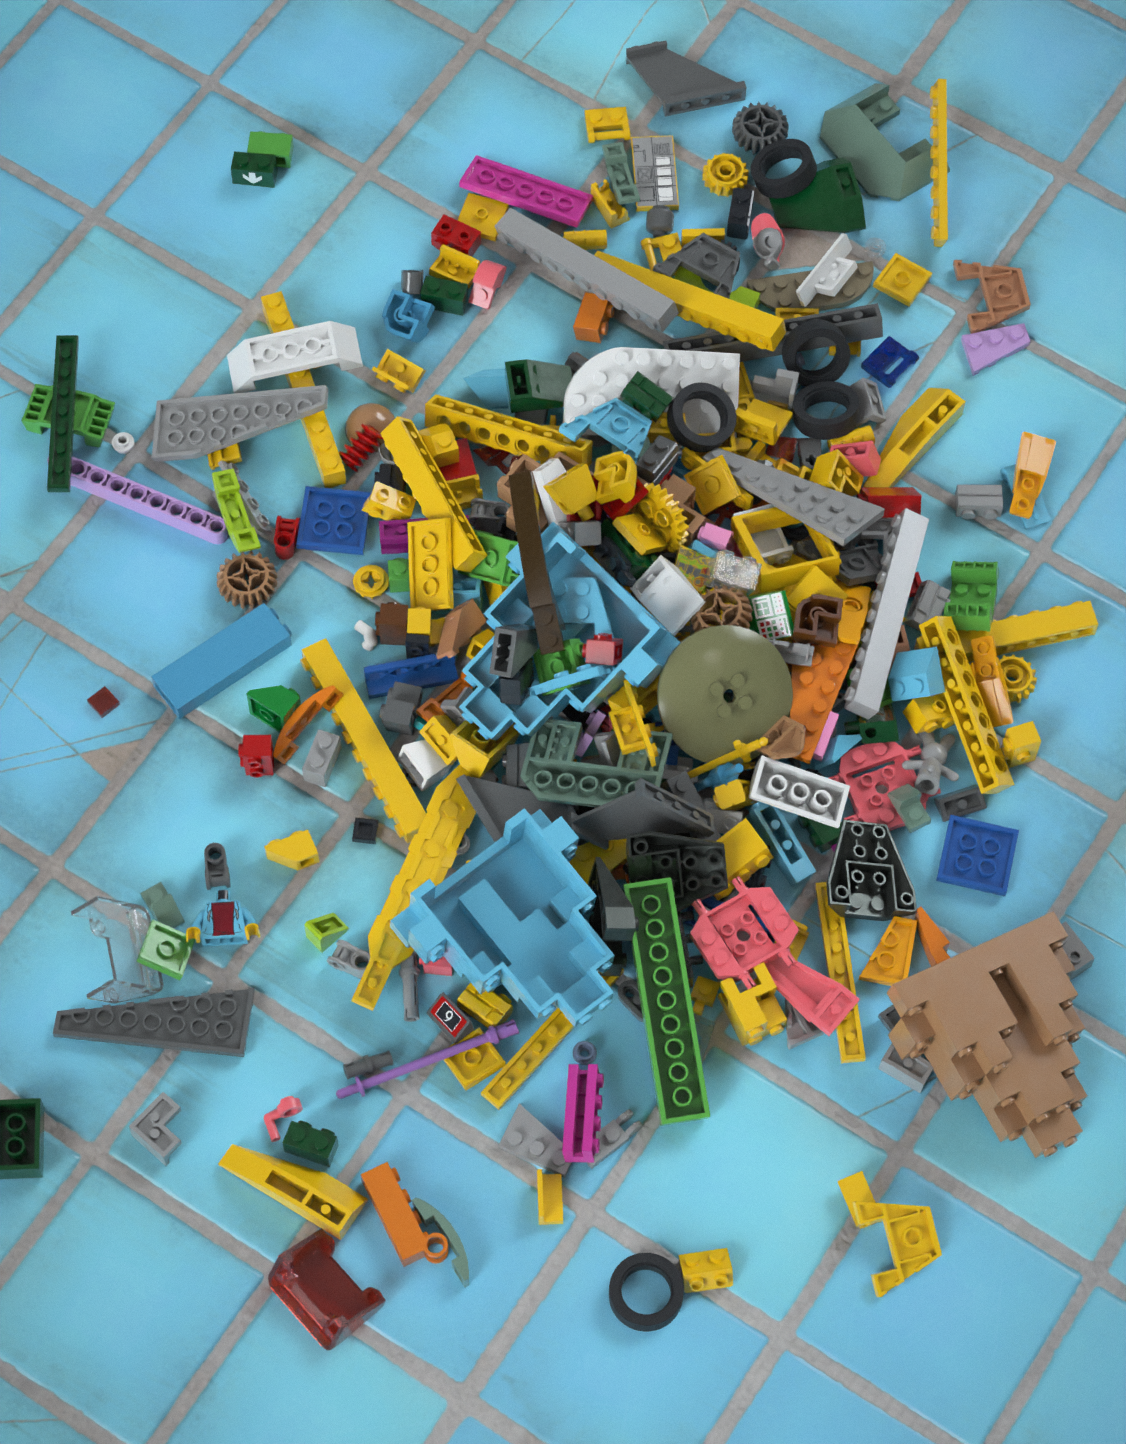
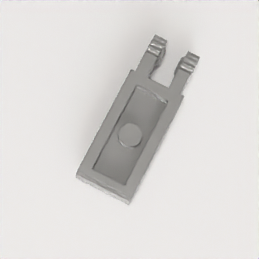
M630 1109L596 1133V1138H599L600 1148L599 1153H595L594 1163H587L591 1169L628 1142L629 1138L643 1127L640 1121L633 1123L625 1132L620 1127L633 1116V1112Z

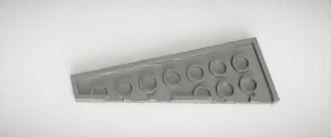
M718 447L702 458L704 461L709 462L719 455H723L737 485L842 546L846 545L884 516L885 509L880 506Z

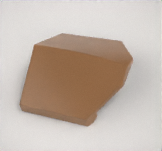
M783 715L762 736L768 739V744L756 751L773 760L796 757L804 749L806 728L803 724Z

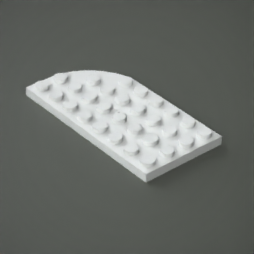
M618 347L603 351L585 362L572 377L564 397L563 423L566 422L568 424L575 421V417L585 416L593 412L594 408L614 398L622 401L623 398L620 395L637 371L674 398L684 387L693 383L700 382L715 385L730 397L736 410L738 408L740 354ZM692 399L684 404L682 413H685L686 425L692 432L699 434L719 431L721 424L720 416L711 403L702 399ZM590 429L583 434L600 436Z

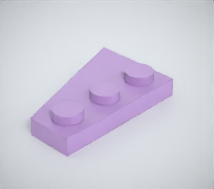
M1023 323L962 335L961 342L972 375L974 376L985 367L995 365L996 361L1009 357L1030 345V338Z

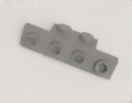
M221 460L218 464L222 471L234 468L240 485L239 493L248 518L252 520L258 531L269 535L272 532L269 527L270 522L258 509L259 503L255 498L251 497L248 492L249 486L238 475V468L233 463ZM214 490L212 492V495L218 504L216 493Z

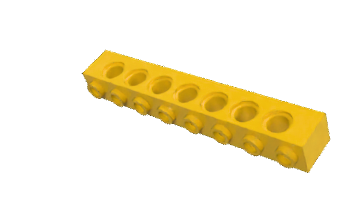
M437 394L425 403V427L429 428L446 423L452 429L454 437L467 438V440H471L474 443L491 446L494 449L504 450L513 455L522 456L525 454L533 460L543 463L548 461L550 457L554 458L558 452H561L579 464L586 463L588 467L592 464L593 441L580 437L576 442H573L558 430Z
M935 616L920 624V631L926 647H937L945 687L944 695L981 794H997L1015 784L952 617Z

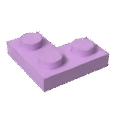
M598 709L596 713H590L585 722L588 724V727L584 733H581L576 755L582 758L604 720L606 712Z

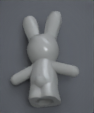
M922 732L921 738L924 747L920 756L921 760L904 761L902 767L905 770L919 769L914 784L915 789L922 793L935 795L939 790L941 775L951 781H957L959 778L956 772L943 766L946 763L947 752L955 743V736L947 734L943 736L940 743L935 742L933 732Z

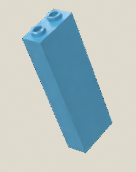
M263 603L151 676L153 686L176 716L181 719L292 645V632L286 624L282 625L279 622V617L273 608L269 609Z

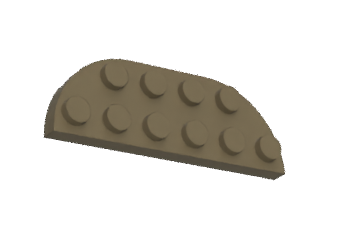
M873 261L856 263L858 268L835 297L817 293L806 307L801 306L796 290L812 270L747 280V288L761 293L759 305H765L774 313L776 308L819 309V311L841 308L860 300L867 289L870 288L874 265Z

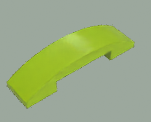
M234 468L213 472L212 480L219 508L235 548L239 553L261 548L255 528L251 527L239 493L240 485Z

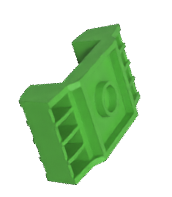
M35 384L21 420L26 430L42 435L45 427L51 428L53 385ZM76 390L74 434L84 436L87 446L101 447L114 412L115 402L102 399L95 394Z
M474 530L488 556L470 573L460 570L458 573L509 587L520 574L515 573L508 566L510 561L506 558V555L518 542L494 536L492 533Z
M953 561L951 566L952 586L949 598L951 601L945 602L944 616L952 617L957 631L976 630L990 632L997 597L998 562Z

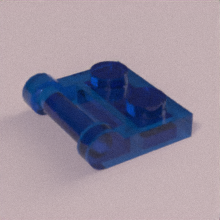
M888 336L862 362L861 368L883 385L891 388L896 383L895 380L911 364H915L919 360V356L916 352L909 351L891 336ZM900 357L904 359L890 374H885Z

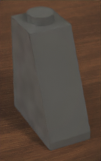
M513 624L495 627L489 674L513 678L537 651L538 637L535 626Z

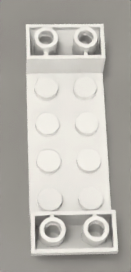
M333 321L245 339L227 355L234 393L256 390L254 382L256 380L334 363H340L342 371L363 367L355 327Z

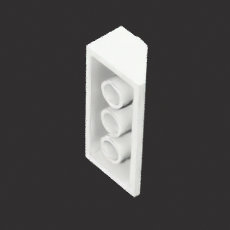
M761 756L753 771L749 785V798L839 828L850 786Z

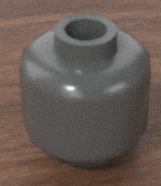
M655 205L647 212L646 230L653 234L654 238L668 235L673 231L674 213L669 210V207Z

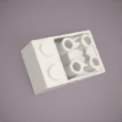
M662 555L657 558L635 582L633 587L630 588L638 600L674 636L705 603L704 599L679 568Z

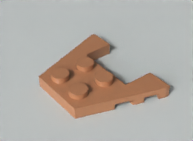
M962 260L953 261L957 281L979 278L987 307V312L967 315L970 334L981 332L1030 309L1031 304L1021 268L999 265L989 267L981 266V263L977 262L967 264L962 263Z

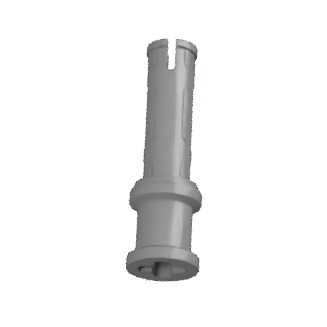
M413 951L408 959L401 963V969L399 970V975L403 982L404 1020L408 1022L420 1019L417 977L420 975V969L417 966L418 954Z

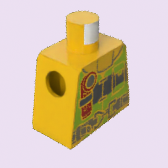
M681 545L676 554L674 565L679 568L696 591L701 594L721 562Z

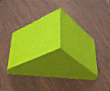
M334 912L306 921L304 924L306 937L321 953L349 929Z

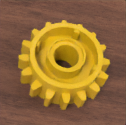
M722 153L714 155V158L707 160V165L703 166L702 180L705 181L704 186L709 187L711 193L713 192L717 196L729 197L733 194V188L744 189V185H747L749 170L746 169V163H742L740 157Z
M1014 654L1010 657L1003 655L999 661L1004 674L1010 704L1013 701L1020 703L1022 698L1028 699L1029 694L1034 692V685L1037 682V678L1034 677L1036 670L1031 669V663H1027L1024 657H1015ZM1007 677H1013L1016 681H1010Z

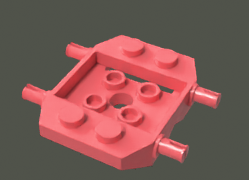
M895 741L871 743L850 749L840 757L839 773L828 778L850 786L848 798L851 801L855 814L843 818V820L887 824L889 831L905 826L887 793L906 784L914 787L917 775L914 770L903 769L902 763L909 760V758L921 755L920 746L917 745L906 750ZM891 761L894 762V764L885 766L884 768L872 771L870 773H865L856 778L852 777V775L863 772L865 770L880 766ZM884 785L887 787L888 792L885 794L878 793L876 787ZM940 788L935 795L941 794ZM921 792L920 802L926 810V801H928L929 797L935 795Z
M740 876L731 881L739 892L737 896L710 911L706 910L700 899L691 904L699 916L689 936L717 979L725 980L731 977L733 981L742 980L748 990L757 986L749 975L754 972L755 966L763 962L766 964L778 957L783 958L788 968L797 963L789 948L799 929L771 887L748 888ZM748 906H753L775 939V944L772 943ZM745 931L749 934L750 938L747 941H741L737 938V933Z

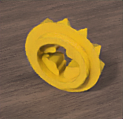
M363 566L353 577L355 591L361 594L362 597L366 596L373 599L375 596H381L388 589V574L379 566ZM370 576H372L373 581L376 582L373 584L372 588H370L369 584L367 583L369 582Z

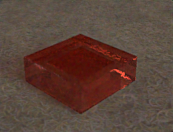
M105 686L87 699L88 704L101 718L120 705L118 699Z

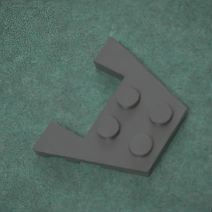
M702 233L684 245L680 251L675 254L672 253L662 263H657L653 267V271L672 278L678 268L682 266L716 285L717 288L714 293L729 299L740 253Z
M813 539L797 543L796 550L811 561L822 559ZM860 539L859 547H855L852 550H839L842 564L839 565V575H835L836 578L847 586L876 581L877 575L883 566L881 564L883 556L878 552L877 540Z

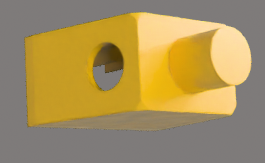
M586 463L575 465L543 486L564 514L568 515L577 512L582 522L594 516L589 504L596 500L597 491Z

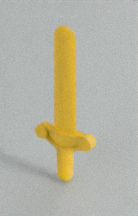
M761 737L759 740L757 739L748 744L735 740L733 745L736 750L687 773L691 779L739 757L743 759L744 763H748L751 761L750 753L762 748V746H766L768 739Z

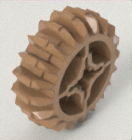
M250 550L248 555H245L244 552H241L240 556L233 553L232 560L225 558V565H220V572H217V587L219 588L220 595L224 596L227 603L232 601L234 607L240 604L242 609L246 605L253 609L255 603L258 605L263 604L262 600L269 602V595H274L275 587H277L278 583L274 564L269 562L268 557L262 558L260 552L254 556L252 550ZM246 574H247L248 579H249V580H248V581H249V585H247V582H246V578H245V575H246Z
M724 584L722 589L715 585L713 591L706 588V594H700L705 603L690 619L695 632L714 625H732L749 629V622L752 621V607L749 605L748 597L744 596L741 590L737 591L734 586L728 590V587Z

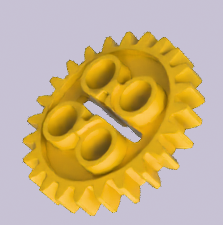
M646 483L644 486L649 493L629 511L633 514L639 513L668 544L663 550L664 553H673L681 545L684 546V543L687 542L686 537L689 536V533L686 531L689 526L684 523L687 517L682 516L684 509L678 507L679 501L674 502L673 494H667V488L661 490L660 484L655 486L654 483L649 485Z

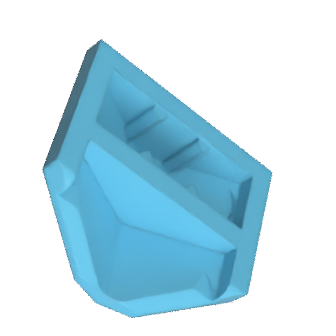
M838 735L831 738L822 762L814 759L815 769L819 770L835 763L857 744L862 737L860 735Z

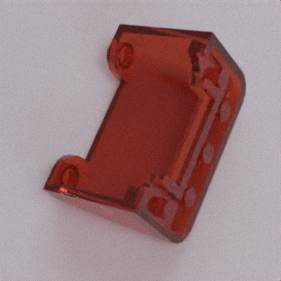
M321 1228L278 1256L268 1275V1283L273 1292L324 1349L332 1350L379 1311L386 1300L378 1289L368 1287L362 1291L332 1257L335 1251V1242Z

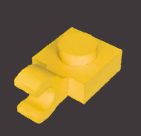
M698 975L691 993V1000L695 1001L693 1006L694 1018L701 1019L705 1005L713 1007L720 988L719 982Z

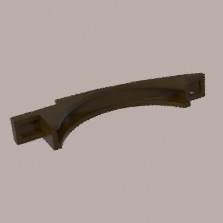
M532 471L508 475L522 569L541 655L565 651L562 631L566 630L555 599L545 560L539 522V497L536 493Z

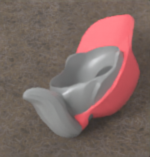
M762 213L756 216L751 224L753 246L756 254L765 259L764 265L768 269L778 270L781 265L779 257L785 247V238L775 219L768 213Z

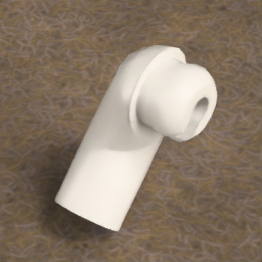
M359 620L354 629L364 635L362 647L367 651H372L378 643L376 631L362 620Z

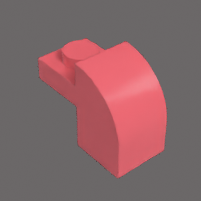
M490 260L482 261L472 281L474 284L468 302L485 309H490L496 288L501 287L507 267Z

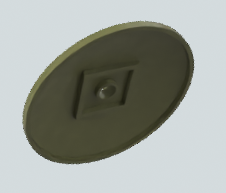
M718 625L701 629L679 643L669 655L662 668L657 689L658 711L666 732L673 734V742L686 754L705 763L736 750L733 745L735 740H740L745 744L757 739L759 740L783 715L790 716L793 701L791 676L779 651L762 635L750 629L732 625ZM727 689H731L734 693V698L731 702L727 703L723 698V694ZM756 750L751 752V760L758 757L762 753ZM739 757L730 761L729 763L735 765L744 762L743 759Z

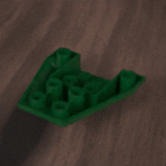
M844 157L826 160L817 164V172L813 181L801 192L786 198H769L776 223L780 228L848 233L866 229L862 195L852 164Z

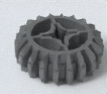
M759 101L755 106L751 102L748 108L743 106L741 111H738L736 117H734L732 133L739 147H744L745 152L752 150L753 155L773 142L787 139L789 124L786 115H783L782 109L776 110L775 105L769 107L768 102L765 105H761Z

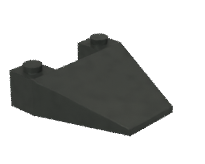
M595 857L588 886L597 897L594 904L595 907L592 910L593 914L589 917V924L615 955L611 962L613 966L603 974L600 971L598 973L601 976H620L622 968L626 967L627 955L622 952V941H632L634 932L639 929V919L635 917L633 905L601 857Z

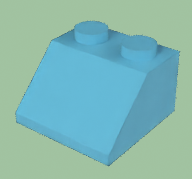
M937 647L898 652L896 654L888 677L892 701L928 697L945 692Z

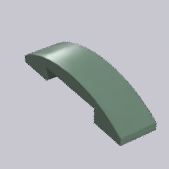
M623 142L602 145L607 174L616 201L619 205L639 202L640 196L636 184L632 180Z
M414 1198L412 1200L413 1208L418 1212L425 1227L434 1222L441 1234L446 1237L449 1246L456 1255V1258L451 1261L452 1269L466 1288L469 1286L468 1261L458 1234L450 1222L437 1209L419 1198Z

